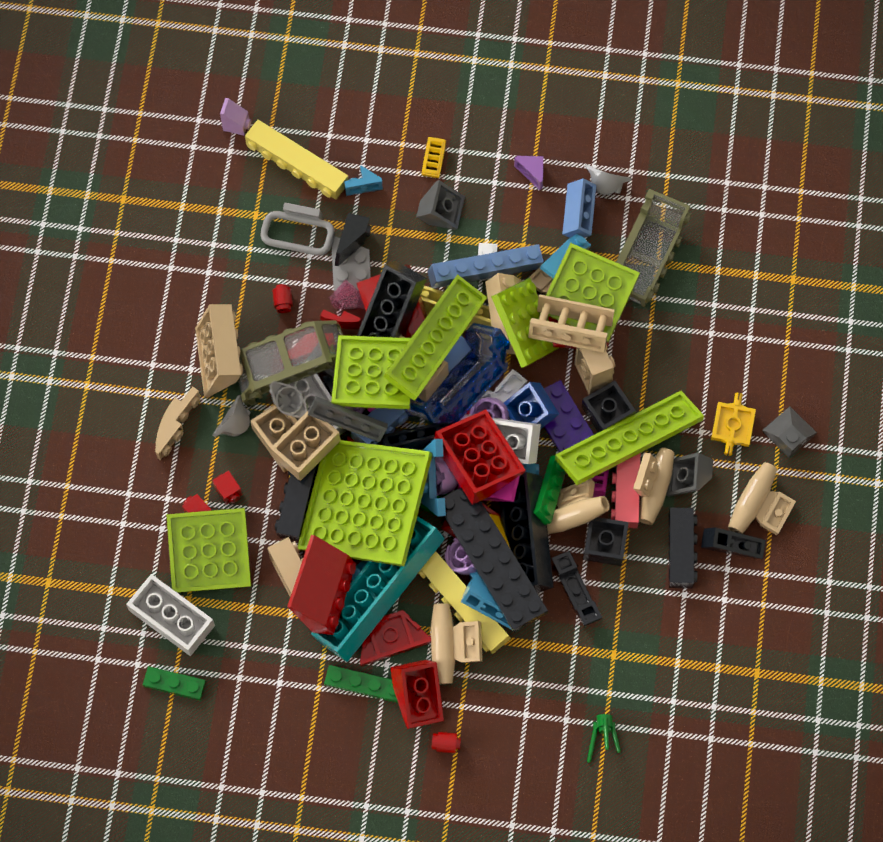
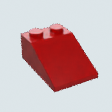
M422 660L390 667L393 689L406 728L410 729L444 721L437 662Z

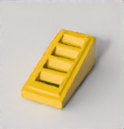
M428 137L421 176L440 178L446 149L445 139ZM430 152H432V153H438V154H440V155H433V154H430ZM428 160L438 161V163L429 162ZM427 166L437 168V170L427 169Z

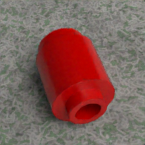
M286 284L276 285V288L272 290L274 308L277 313H288L293 306L291 288L287 287Z
M433 733L432 749L436 750V752L456 754V750H460L461 738L457 737V733Z

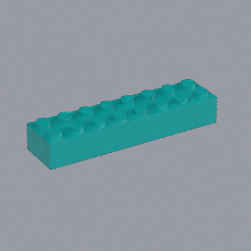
M417 516L405 566L369 561L350 584L334 635L311 633V635L321 645L348 662L445 538L437 528Z

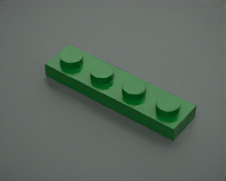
M555 455L550 456L534 510V514L544 525L552 522L566 474L564 469L555 460Z
M329 665L324 686L398 703L391 679Z

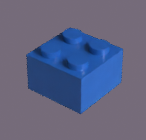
M529 382L504 402L511 420L541 424L540 429L559 415L541 383Z

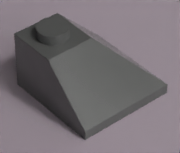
M438 180L420 200L416 217L431 226L457 230L465 196Z
M790 406L762 430L788 458L817 434Z
M700 453L674 458L672 477L666 496L670 497L700 490L712 478L713 459Z

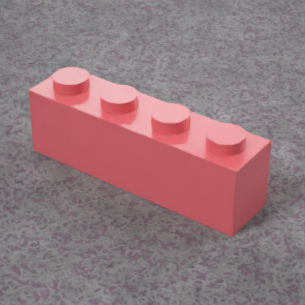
M641 453L616 465V473L612 472V484H615V491L611 493V502H615V509H611V519L629 522L628 528L636 529L639 523V494L633 487L640 468Z

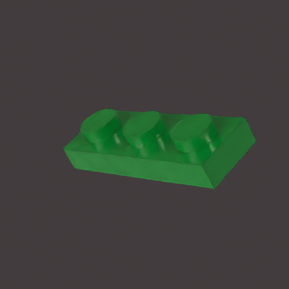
M150 666L147 668L143 681V687L201 701L206 680Z

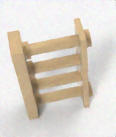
M539 294L537 312H541L539 319L531 318L528 337L604 353L608 333L603 331L605 325L612 327L615 310ZM548 314L560 316L558 323L546 321ZM567 318L579 320L577 327L565 325ZM586 322L596 323V331L584 329Z

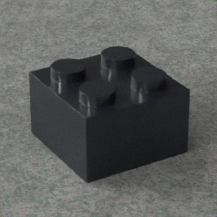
M616 381L609 383L582 399V409L598 433L636 413V410Z
M599 517L590 521L583 560L622 566L629 522Z

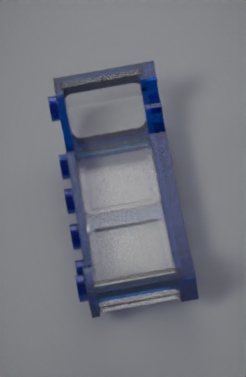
M473 323L465 333V341L471 350L449 372V375L428 401H422L419 396L415 401L411 399L410 409H404L409 416L427 419L432 423H456L460 421L507 371L508 363L505 362L506 350L510 348V342L502 330Z

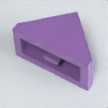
M516 156L514 167L535 187L541 190L543 185V156Z

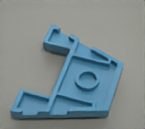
M434 439L422 450L430 451L432 453V460L421 503L435 515L446 516L445 498H437L435 457H443V439Z

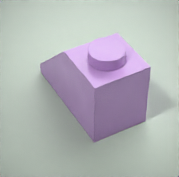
M225 98L220 112L223 131L244 136L246 129L249 130L251 125L248 111L232 100Z

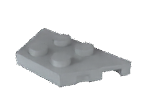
M334 236L332 243L334 304L338 305L345 298L357 295L359 290L356 283L371 278L369 249L360 247L343 263L335 266L336 252L340 242V238Z

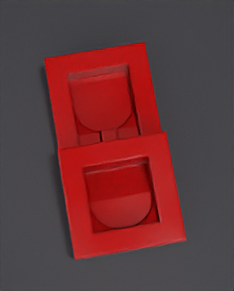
M323 309L320 315L321 321L336 320L342 329H360L361 318L346 311H343L340 317Z

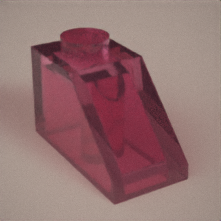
M346 279L329 296L330 304L337 310L365 309L359 291Z

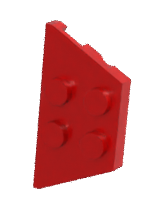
M403 610L386 615L362 643L360 665L364 666L431 643V636L426 634Z

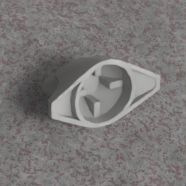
M585 164V168L591 175V182L596 185V192L602 195H609L614 192L620 194L623 183L632 179L610 174Z
M273 381L269 385L274 405L281 413L301 418L308 411L304 398L296 387Z
M241 395L237 396L212 436L228 435L235 437L248 429L251 412L243 406Z

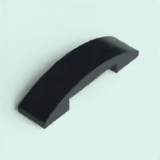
M570 551L553 557L552 562L557 575L582 624L587 626L601 620L602 616L589 595Z

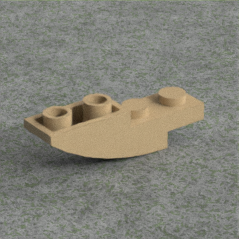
M193 386L181 401L175 397L164 413L156 438L155 452L159 460L164 456L166 457L171 452V446L175 441L178 442L182 438L184 430L181 422L186 421L189 411L200 402L199 390Z

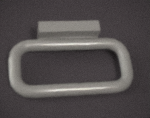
M284 203V212L273 211L265 216L260 236L266 245L316 256H322L330 251L335 236V229L330 222L322 220L323 214L320 209ZM279 218L326 228L328 233L325 244L322 248H314L271 239L268 237L270 223L273 219Z

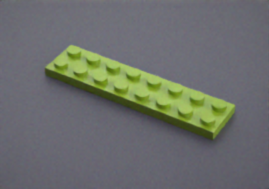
M457 274L383 377L415 401L487 297Z
M679 391L555 455V460L575 484L579 485L703 421L704 415L682 391Z

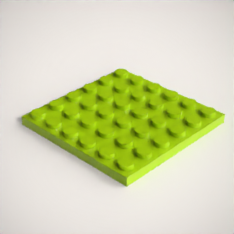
M341 440L320 461L298 549L305 552L310 536L315 535L348 554L351 559L405 566L432 460V453L430 451Z

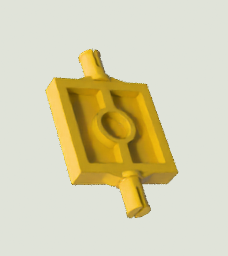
M735 393L734 403L718 402L711 440L725 443L724 454L727 455L729 449L728 456L732 455L734 445L746 447L750 445L756 409L741 405L742 393H740L739 399V393Z

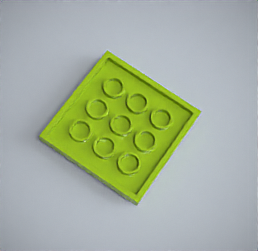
M570 243L546 296L614 309L612 327L605 325L603 331L608 333L606 342L609 343L640 272ZM548 314V317L559 320L560 316ZM567 318L566 324L577 327L579 320ZM586 322L584 329L596 331L597 324Z
M531 278L491 296L521 368L558 349L553 347L552 342L528 337L531 318L539 319L541 314L537 312L539 297L536 292V286Z
M338 335L331 403L343 407L410 409L411 398L383 376L411 338Z
M245 508L166 514L172 590L178 593L251 586Z

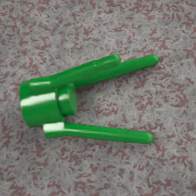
M610 714L597 715V722H593V733L587 758L588 763L591 762L598 730L599 733L604 734L605 750H609L608 733L612 732L617 753L621 752L615 722H613L612 715Z

